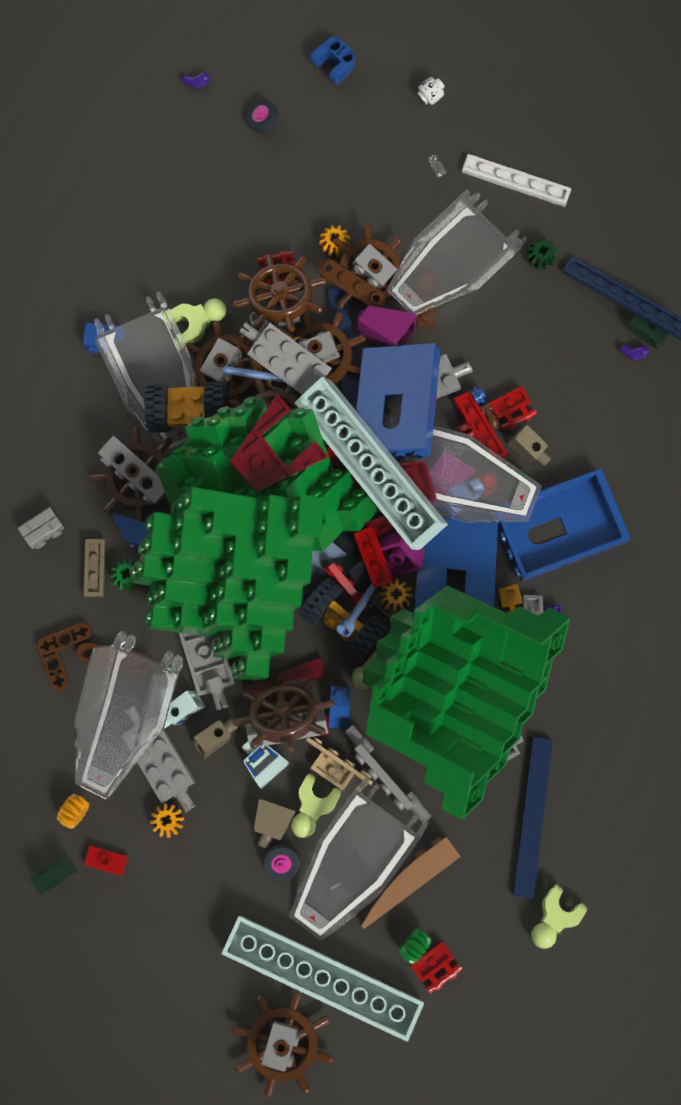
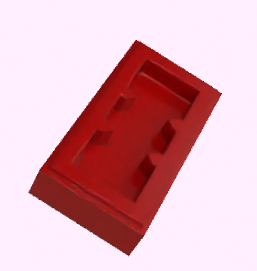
M90 845L84 865L123 876L128 856Z

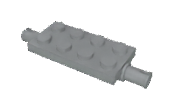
M246 322L243 326L249 332L243 328L239 331L253 341L252 344L254 345L247 354L302 395L322 376L326 377L332 369L271 323L267 325L263 332H259Z
M447 354L440 356L436 399L461 389L457 380L458 377L473 372L472 367L469 366V361L453 367ZM403 394L385 395L384 408L388 409L390 416L401 413Z
M179 633L198 696L212 694L216 710L222 709L220 701L223 708L228 707L223 690L224 688L236 685L228 659L213 657L211 643L214 638Z
M137 705L131 707L130 710H126L134 727L122 735L131 753L136 750L157 719V715H153L144 720ZM161 726L138 755L136 761L161 804L173 797L177 798L186 813L196 807L187 793V788L196 783L164 727Z
M354 725L351 726L345 734L356 745L354 751L356 753L354 755L355 759L361 765L365 763L369 768L367 770L368 774L374 780L378 778L382 783L381 789L387 795L391 793L395 798L393 802L400 811L402 809L405 811L412 810L422 823L426 822L432 815L412 792L405 795L370 755L374 750L373 746Z

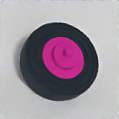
M267 99L258 100L247 111V123L256 132H266L276 124L279 115L278 109L273 102Z
M277 844L266 852L264 856V869L271 878L287 880L298 871L300 864L299 856L293 847L287 844Z

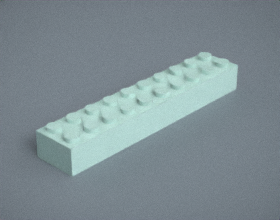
M322 376L295 402L298 408L313 409L322 438L411 549L420 550L448 525L330 379Z
M241 915L238 916L222 952L223 955L407 1042L424 1005L423 1000Z

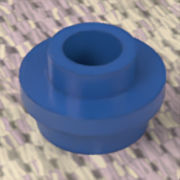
M474 386V389L470 391L477 404L480 402L484 403L485 393L481 387L477 389Z

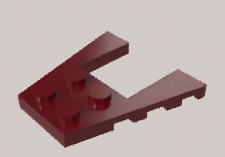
M279 395L274 397L229 461L254 492H258L328 458L319 444L313 442L288 465H285L261 436L291 411Z
M427 462L400 463V466L430 503L437 500ZM351 474L354 486H361ZM385 516L368 521L365 525V528L373 526L377 538L394 528Z
M322 658L275 675L281 676L282 684H286L285 682L324 678ZM275 675L246 685L247 691L258 696L264 690L275 686ZM276 699L271 703L276 704L278 701ZM248 700V709L250 712L252 702ZM263 708L262 711H261V713L270 712V711L267 710V709H265V708ZM325 716L328 734L324 735L330 736L328 716Z

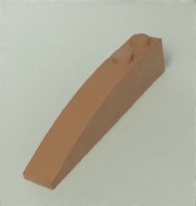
M439 836L431 842L432 847L426 851L423 848L415 854L416 859L398 874L372 906L361 924L363 929L461 857L447 837L442 839Z

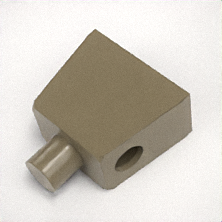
M528 425L519 429L507 443L511 449L529 463L537 460L545 466L551 460V457L544 452L548 445Z
M229 719L224 724L218 720L194 737L192 744L203 759L230 740V733L238 728L233 725L232 719ZM219 733L221 737H216L214 734Z
M259 799L254 831L261 833L258 845L269 849L273 838L281 840L296 811Z

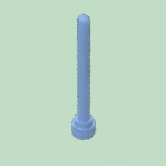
M225 366L222 369L225 374L284 382L274 373Z
M372 583L349 617L341 620L338 624L337 631L342 636L349 637L354 631V622L377 589H374Z

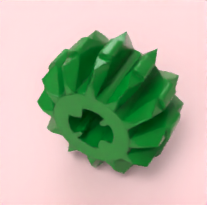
M124 559L123 565L119 561L116 562L118 569L112 567L111 570L115 574L110 575L111 579H116L113 585H119V590L121 591L125 586L127 592H130V586L137 589V585L133 583V577L130 576V578L127 577L125 579L123 576L125 572L127 574V571L131 574V568L135 561L131 560L128 564V560Z
M416 928L399 948V954L406 962L414 964L426 952L431 943V938L426 932Z

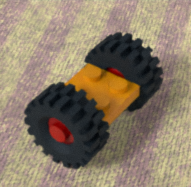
M206 382L204 387L168 388V385L161 384L147 385L145 388L144 413L149 433L170 432L171 427L187 426L195 417L209 418L214 416L218 409L227 406L230 408L228 405L230 400L229 390L226 382Z
M330 577L326 578L308 597L307 601L302 605L303 607L300 608L298 615L313 627L323 619L330 629L337 631L340 621L347 619L350 615L336 603L343 594L344 589ZM377 616L370 619L365 626L356 620L354 622V631L349 637L339 634L343 640L350 642L344 653L358 665H361L374 651L379 639L387 635L390 627Z

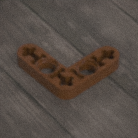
M76 624L45 636L38 641V651L52 688L57 691H64L69 686V678L59 651L89 640L93 632L88 624ZM82 627H83L85 630L88 629V631L86 632V636H85V637H83V636L80 634V635L75 636V637L77 638V640H76V641L74 640V636H73V634L71 633V631L74 630V633L77 634V633L81 632V629H80V628H82ZM63 634H68L70 636L69 643L61 644L60 637ZM56 637V642L59 645V647L56 648V645L54 644L49 646L48 651L46 649H42V647L45 646L44 642L47 641L49 644L54 643L55 641L53 640V638ZM51 659L58 660L59 664L56 669L48 667V662ZM62 670V673H58L59 677L65 680L62 682L61 687L55 685V682L58 680L56 675L51 676V673H57Z

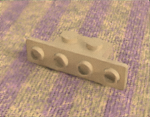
M313 736L312 739L306 738V742L321 751V754L311 767L313 771L342 791L354 775L371 786L373 783L370 780L372 776L363 770L361 772L355 770V765L347 759L344 761L339 759V754L330 747L328 750L321 746L323 742Z

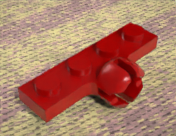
M468 391L454 398L452 402L464 420V423L455 429V434L471 439L499 460L508 455L507 451L493 428L489 425L488 420L471 392Z

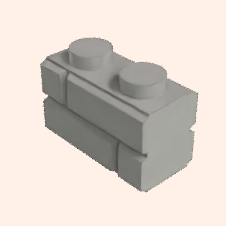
M50 507L18 527V530L32 549L42 548L46 544V540L51 537L54 539L60 536L62 530L65 529Z

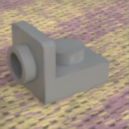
M523 595V608L537 615L543 613V596Z

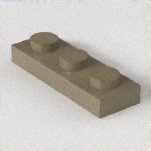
M85 539L84 597H104L105 539Z

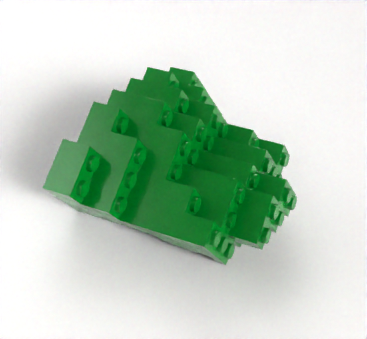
M249 397L239 407L229 408L226 406L218 409V412L212 417L203 418L198 416L193 418L191 423L185 427L189 439L185 440L181 447L176 448L169 457L164 458L162 463L156 467L170 506L192 487L264 499L269 495L294 499L300 494L324 498L321 539L313 542V551H324L342 531H360L378 512L377 505L362 489H355L349 471L333 470L313 409H304L303 407L289 411L261 436L285 465H288L313 442L319 444L328 458L258 492H254L229 461L267 409L264 398Z
M192 487L172 503L171 514L173 515L154 512L146 520L147 537L140 541L138 546L140 560L132 565L131 568L133 583L151 586L147 594L149 608L145 613L147 629L214 638L211 643L213 657L235 660L231 669L232 674H234V680L257 682L268 678L270 658L284 653L285 633L293 628L294 610L301 607L303 586L309 584L311 580L313 542L321 539L324 498L300 494L294 499L275 495L258 499Z
M449 586L444 587L433 597L427 599L413 613L402 609L398 613L393 614L390 619L391 627L389 634L379 639L376 644L377 654L375 659L367 663L362 670V683L372 688V699L368 707L370 710L369 717L366 721V735L425 765L424 783L443 792L442 810L463 820L483 800L486 784L506 766L510 749L520 740L523 724L533 715L536 699L546 691L553 658L564 647L570 617L551 608L537 615L520 606L507 614Z

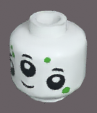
M429 77L418 86L419 92L417 94L425 105L427 103L433 105L444 96L443 88L445 86L439 78L435 80Z

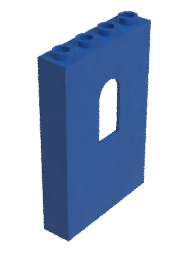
M435 343L363 349L356 412L391 455L399 460H403L406 457L422 459L425 456H431L441 354ZM403 394L400 422L395 428L387 429L383 426L385 395Z
M602 469L536 492L526 516L493 511L494 514L492 515L493 521L498 523L501 530L499 532L500 539L508 547L506 550L509 560L514 562V573L517 578L520 577L521 582L627 543L631 539ZM510 503L501 506L509 508ZM556 518H561L567 535L539 545L533 544L529 540L528 532L531 528Z
M443 518L448 525L424 546L423 567L421 570H417L414 610L446 587L447 569L465 570V594L494 607L498 523Z

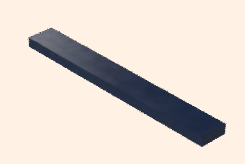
M574 256L563 268V274L681 341L680 316Z
M340 288L328 290L332 321L337 312H342L343 317L338 328L346 335L348 340L354 338L349 302L343 308L337 306V303L346 292ZM335 337L336 345L340 344L341 342ZM352 346L351 364L358 366L356 348ZM343 350L339 352L340 357L338 359L340 360L343 359ZM348 371L341 379L343 395L356 410L360 375Z
M532 738L513 896L534 899L553 742L551 739Z

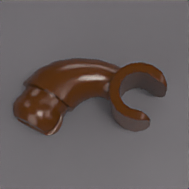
M489 403L481 405L480 409L487 417L488 423L494 432L495 429L499 430L500 423L493 414L491 405Z

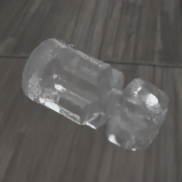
M432 155L428 158V162L433 163L431 168L436 177H441L446 173V170L442 163L437 161L438 156Z

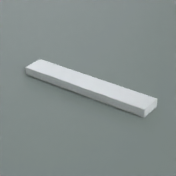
M470 154L467 155L462 169V173L565 207L572 189Z

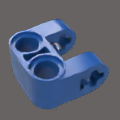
M338 37L329 38L310 57V61L316 67L322 65L328 58L336 65L329 75V79L335 84H339L355 68L354 51Z

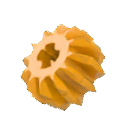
M331 225V230L325 228L324 233L320 234V246L323 247L324 253L329 251L330 257L333 253H336L337 257L339 252L343 253L332 242L335 238H339L345 245L350 247V236L347 235L346 229L341 231L340 225L337 229H334V225Z
M399 579L395 580V585L392 582L388 583L389 587L383 585L382 589L385 592L379 593V596L384 598L381 600V604L388 603L385 609L389 610L392 606L394 613H396L397 607L400 610L404 609L403 604L409 607L410 602L408 600L413 598V595L407 594L411 591V587L404 589L406 582L404 581L401 585H398ZM394 592H398V595H401L398 597V600L393 599L394 596L391 597Z
M71 795L60 807L57 813V820L63 826L70 829L74 828L82 821V818L88 811L89 803L80 795Z
M164 804V811L158 806L156 810L159 814H151V816L156 817V820L150 821V824H157L153 828L154 832L161 829L159 832L160 837L166 831L167 838H170L171 830L177 835L178 831L175 827L183 828V825L178 824V821H183L184 817H177L182 811L179 809L174 812L176 806L173 804L169 810L168 804ZM170 815L171 818L169 819L172 820V823L165 826V822L162 820Z

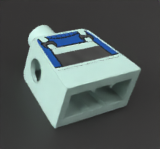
M186 691L167 705L162 723L164 728L170 724L180 725L206 708L197 692Z
M248 741L242 746L243 750L249 755L243 762L261 789L289 764L286 759L268 745L250 749Z

